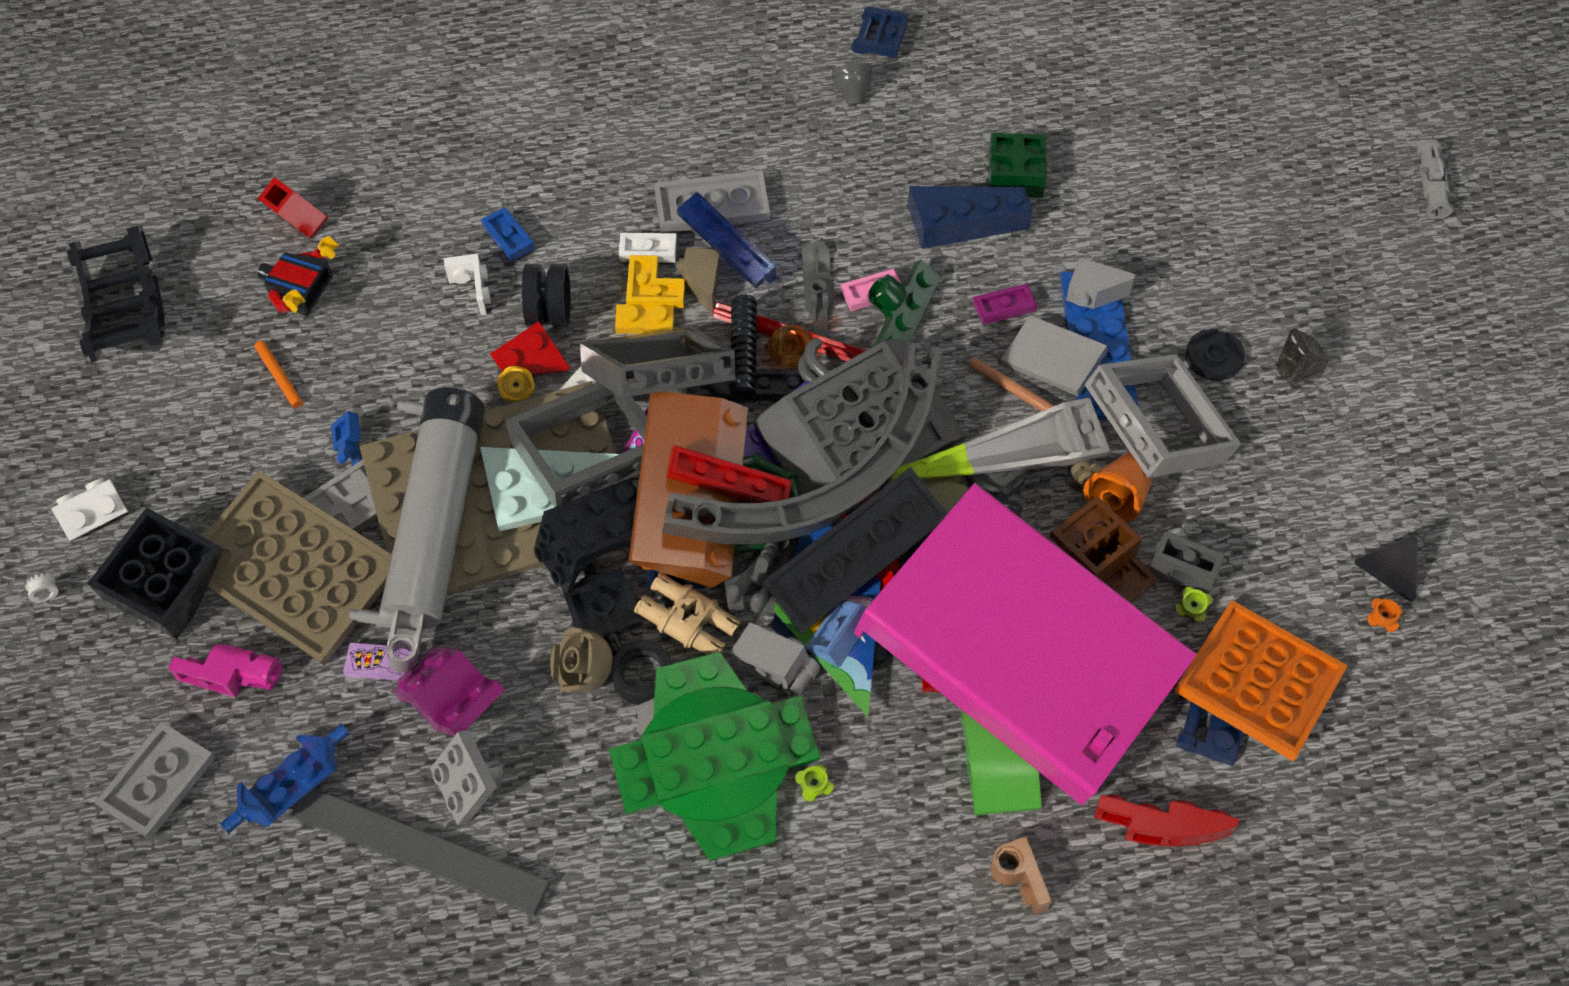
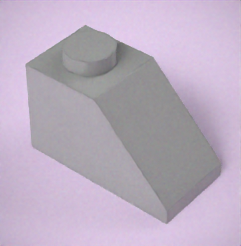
M1080 257L1069 284L1066 301L1078 306L1095 309L1123 299L1130 295L1136 274Z

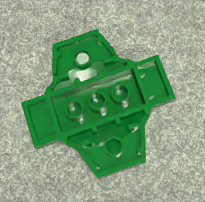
M720 652L657 668L653 719L644 731L643 736H641V740L609 749L626 816L655 807H660L669 814L672 813L679 816L709 862L775 843L777 788L783 782L787 770L820 760L801 695L771 703L748 692Z

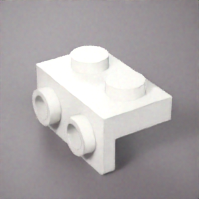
M103 478L87 484L85 486L87 491L75 496L74 492H71L56 500L58 505L51 509L69 541L128 513L125 504L115 489L113 481L109 479L104 482Z

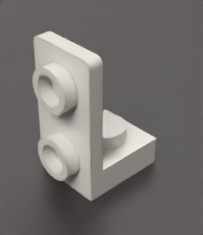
M478 254L444 258V266L449 283L463 284L475 280L480 314L487 315L486 304H491L489 288L484 287L483 283L488 281L486 264H480Z

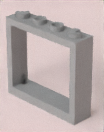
M1177 354L1101 364L1085 383L1086 388L1148 478L1223 464L1241 446L1239 440ZM1160 381L1205 446L1169 452L1124 386Z

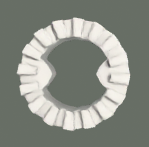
M42 573L40 577L35 575V578L31 577L25 583L28 597L32 602L42 603L56 597L58 594L55 578L51 574L46 573L43 575Z

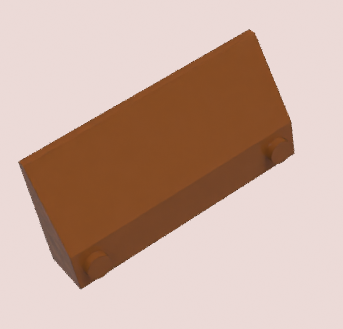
M665 391L650 393L629 563L711 588L731 577L735 544L707 542L664 534L662 529L670 492L727 503H739V499L667 478L666 473L671 449L674 445L743 465L748 407L717 397ZM672 510L671 518L691 520V515ZM698 517L699 522L703 525L713 524L710 517Z

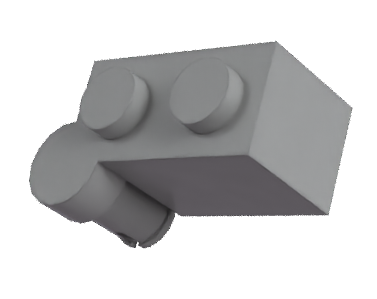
M751 622L730 651L737 669L778 688L782 684V691L789 697L793 693V697L800 696L808 682L814 680L821 669L818 662L807 655L805 646L801 641L793 637L787 639L778 635L772 628L766 625L760 627Z

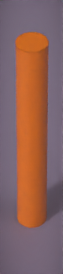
M260 340L256 342L254 348L292 407L296 409L302 406L303 400L265 341Z

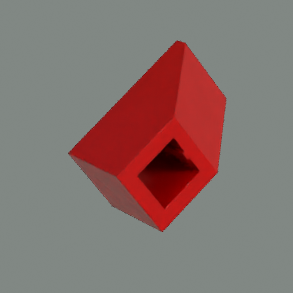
M276 177L271 180L257 198L310 239L317 234L328 219L325 214Z

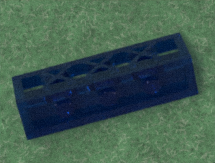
M696 192L677 208V215L755 289L764 281L770 285L776 280V265L701 194Z

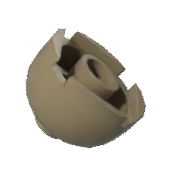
M575 627L565 630L561 634L565 636L561 643H555L552 649L550 668L553 680L559 681L562 687L558 688L561 691L570 693H589L600 688L607 681L612 669V650L609 643L600 634L592 630Z

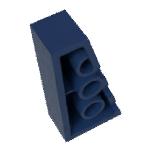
M909 186L908 209L922 249L1029 229L1033 208L1025 187Z

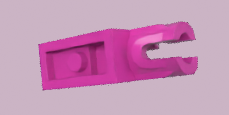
M215 644L204 663L192 657H187L186 660L173 657L168 669L178 681L236 697L241 686L263 688L266 690L273 689L282 673L283 666L282 663L278 662V658L266 654L257 656L254 650H246L228 644Z

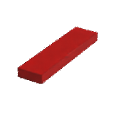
M676 445L671 449L666 473L667 478L751 503H765L788 499L792 480Z

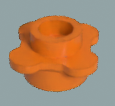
M1374 599L1371 602L1372 612L1367 616V622L1371 626L1378 625L1384 627L1388 632L1397 631L1399 628L1397 621L1403 614L1402 608L1390 599ZM1382 613H1386L1388 617H1383Z

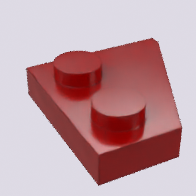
M539 321L490 353L502 372L510 366L525 368L532 375L567 371L571 368Z

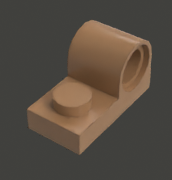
M1026 836L999 846L994 852L990 866L991 875L994 880L1003 885L1022 882L1023 885L1020 886V893L1025 905H1031L1034 914L1047 911L1052 900ZM1009 859L1014 862L1016 869L1006 870L1001 867L999 861Z

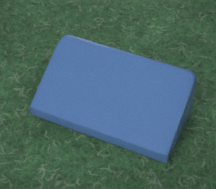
M848 600L842 601L828 613L805 649L831 665L840 667L859 639L853 632L866 610L863 604Z

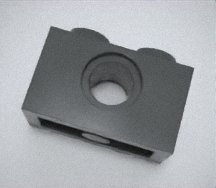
M1164 531L1149 570L1158 578L1183 588L1192 587L1209 594L1225 554Z

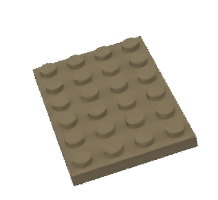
M260 470L256 472L203 537L223 548L207 588L324 666L358 624L357 620L349 618L350 610H369L384 590L392 555Z

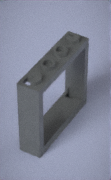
M690 327L580 343L582 372L622 398L735 380L734 350ZM685 335V342L681 344V336ZM633 370L634 378L626 379V371Z
M597 382L506 419L510 442L553 507L623 480L629 479L633 481L639 478L644 444L561 480H557L529 437L607 404L616 402L644 440L647 416L632 396L622 398Z

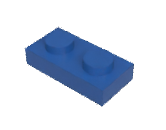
M505 207L481 219L483 228L511 262L535 250L534 242Z

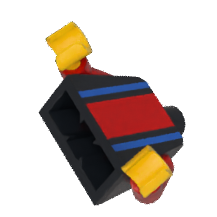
M330 236L324 237L319 242L318 248L314 251L298 254L284 253L275 266L267 263L260 265L258 278L265 280L264 284L269 293L268 298L279 313L285 314L292 311L307 317L333 277L327 259L335 257L333 250L338 248L339 244Z

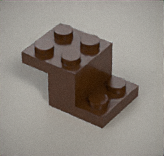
M1098 496L1051 531L1050 538L1063 551L1130 603H1133L1157 583L1158 577L1136 557L1142 538Z

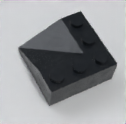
M146 507L87 584L103 600L177 640L195 616L223 552V548Z

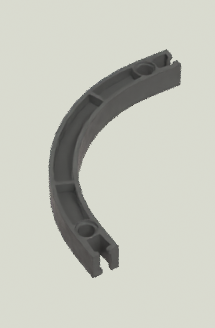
M910 342L904 355L896 407L887 430L874 448L856 466L841 477L806 494L765 503H727L670 492L662 533L723 544H763L808 535L845 518L879 492L893 478L913 448L924 427L932 404L941 348L932 346L927 357H923L922 363L928 364L927 368L915 366V354L917 351H921V344ZM912 382L919 383L923 389L916 388ZM672 510L691 515V520L671 518ZM698 517H710L713 524L703 525L699 522Z

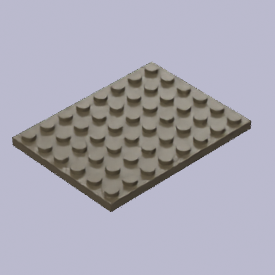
M592 381L485 411L480 439L476 446L446 595L545 566L544 563L538 561L534 553V546L541 522L499 532L480 447L515 449L509 440L506 419L592 385ZM601 407L529 437L537 450L616 454ZM419 429L359 446L385 549L390 554L393 551Z

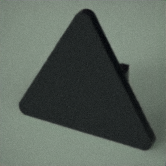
M1415 536L1408 537L1355 559V564L1402 597L1410 602L1416 600L1418 539Z

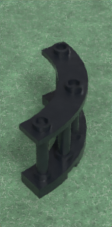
M142 225L127 228L128 235H125L124 239L82 249L80 241L69 243L70 249L67 250L68 258L73 267L76 266L84 300L81 313L85 321V329L81 333L83 339L80 340V347L84 356H89L91 362L97 361L101 356L102 349L140 339L144 341L149 340L150 346L162 344L165 340V331H160V327L166 326L157 276H151L148 265L153 259ZM124 250L134 252L137 265L133 266L132 270L91 280L86 260ZM136 280L139 283L141 282L142 291L139 292V295L97 306L94 291ZM141 306L144 308V313H141V317L101 327L99 317Z

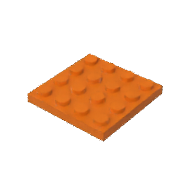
M1231 600L1196 657L1180 679L1174 692L1294 762L1348 665Z

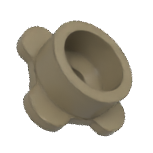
M1090 460L1076 463L1070 471L1073 477V481L1070 483L1073 489L1078 487L1084 488L1088 478L1101 469L1100 464H1093Z

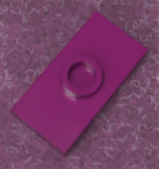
M1028 284L973 297V305L982 325L1036 312L1037 303Z

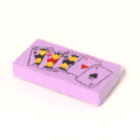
M350 643L343 669L345 676L398 680L405 673L394 671L390 667L386 645ZM399 649L394 655L404 658L411 652L407 649Z

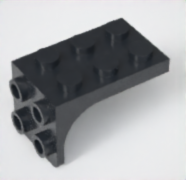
M629 479L543 512L534 546V553L538 561L544 563L549 570L555 585L560 586L564 593L573 591L579 574L595 559L631 543L638 491Z

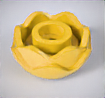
M510 366L497 379V387L501 397L509 402L514 403L528 399L534 391L535 384L532 374L522 367ZM518 382L519 386L514 387L513 383Z

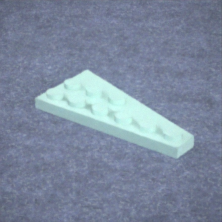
M480 447L499 532L541 522L543 512L554 507L516 449ZM538 450L557 480L619 455ZM639 478L631 481L637 491Z

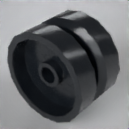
M567 263L551 264L547 271V277L541 264L524 265L522 275V308L527 328L538 321L543 326L547 315L553 327L569 326L571 284Z

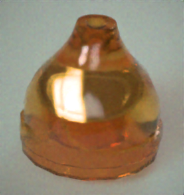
M795 324L784 325L771 334L764 349L777 365L788 369H798L799 359L804 354L805 347L811 339L804 327Z

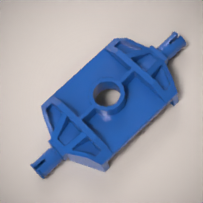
M340 723L326 737L320 738L319 736L299 734L296 739L302 747L288 755L276 769L261 777L250 790L242 782L237 785V810L219 824L228 834L244 822L245 819L248 823L253 821L268 827L338 769L334 756L336 752L334 746L350 735L348 730Z

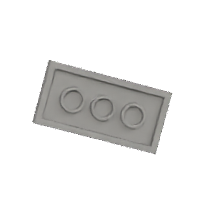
M763 170L654 183L661 233L770 220V208Z

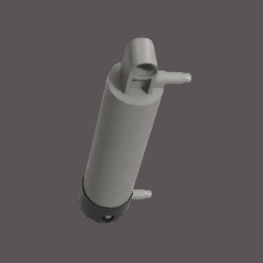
M442 387L433 389L426 394L424 403L399 401L397 403L399 411L421 415L380 610L377 612L351 609L349 612L351 620L375 624L377 627L390 628L387 642L388 663L394 671L400 673L408 672L415 667L418 661L424 629L437 627L441 622L476 446L480 439L485 415L483 401L476 395L458 388ZM399 649H407L411 652L404 658L394 655Z

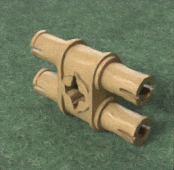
M662 572L653 581L651 590L673 601V607L667 609L650 599L647 595H643L634 609V613L656 624L661 634L664 632L684 644V648L690 649L694 647L705 655L716 652L722 654L726 643L703 631L704 624L707 625L709 623L732 638L742 623L741 619L718 607L719 603L716 599L711 600L694 590L691 584L683 586Z

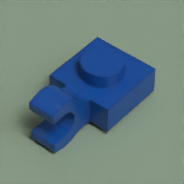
M347 411L331 425L333 450L338 452V463L343 464L350 458L353 466L363 459L361 451L355 445L360 440L361 429L359 427L358 414Z

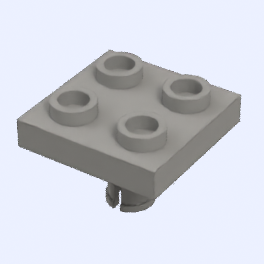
M469 730L457 732L430 768L433 779L439 786L446 801V806L449 812L452 813L457 825L467 823L473 818L497 788L495 781H499L503 774L502 766L492 768L500 764L498 760L484 761Z

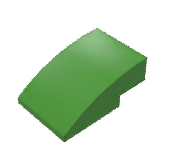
M962 710L961 722L966 747L965 758L974 815L1041 809L1039 771Z

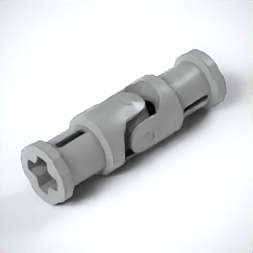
M1427 140L1419 144L1416 149L1417 155L1421 158L1419 170L1422 177L1423 195L1428 201L1426 213L1431 219H1444L1452 214L1453 206L1448 200L1450 188L1447 175L1444 173L1446 165L1444 160L1441 159L1442 144L1437 140Z

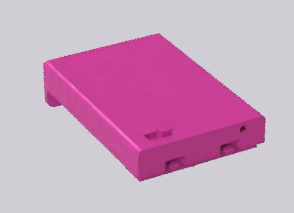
M976 483L970 487L866 608L853 632L859 638L867 633L1081 806L1096 793L1197 655Z

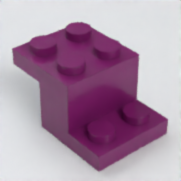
M437 646L436 648H430L421 656V663L413 671L405 672L398 679V686L392 693L400 701L410 703L437 732L455 736L457 732L465 731L505 689L497 680L485 678L460 650Z

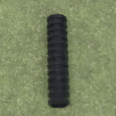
M741 294L735 296L731 301V349L735 352V380L730 381V396L736 401L746 402L754 399L756 396L757 300L751 295Z

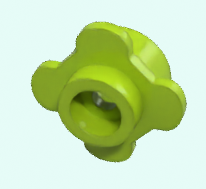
M1192 587L1184 588L1182 590L1183 598L1181 603L1176 605L1177 614L1192 617L1198 623L1205 621L1207 617L1206 609L1213 602L1211 595ZM1195 602L1197 603V606L1192 607L1191 603Z
M816 764L796 774L795 781L801 785L804 800L812 802L819 795H830L833 792L834 785L828 781L825 766ZM816 780L818 783L817 785H812L811 782Z

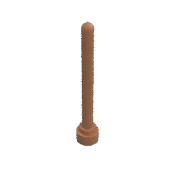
M972 358L969 361L970 368L1041 412L1055 406L978 358Z

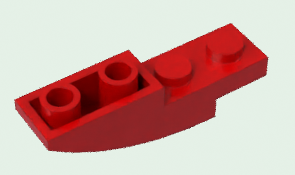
M1112 794L1100 796L1094 814L1095 819L1127 827L1124 840L1157 846H1190L1214 842L1231 836L1239 823L1238 818L1231 817L1229 813L1223 810L1212 809L1208 811L1197 808L1194 803L1185 800L1171 801L1166 811L1163 812L1155 805H1137L1127 802L1121 796Z

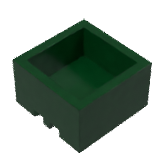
M991 133L988 150V187H1025L1028 197L1043 198L1047 179L1046 135Z

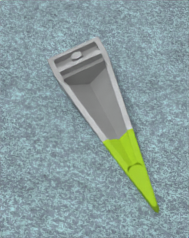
M1089 397L1063 402L969 442L903 465L889 482H892L910 467L920 479L1075 465L1081 461L1105 457L1110 452V449Z

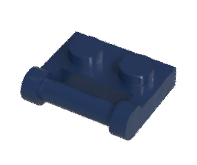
M866 7L862 14L863 22L858 37L853 40L851 50L858 54L872 53L897 58L908 24L909 14ZM877 21L879 25L874 40H869L868 36L872 24Z
M1191 702L1183 733L1178 735L1176 746L1180 749L1233 766L1243 732L1211 713L1204 742L1197 740L1196 733L1203 708Z

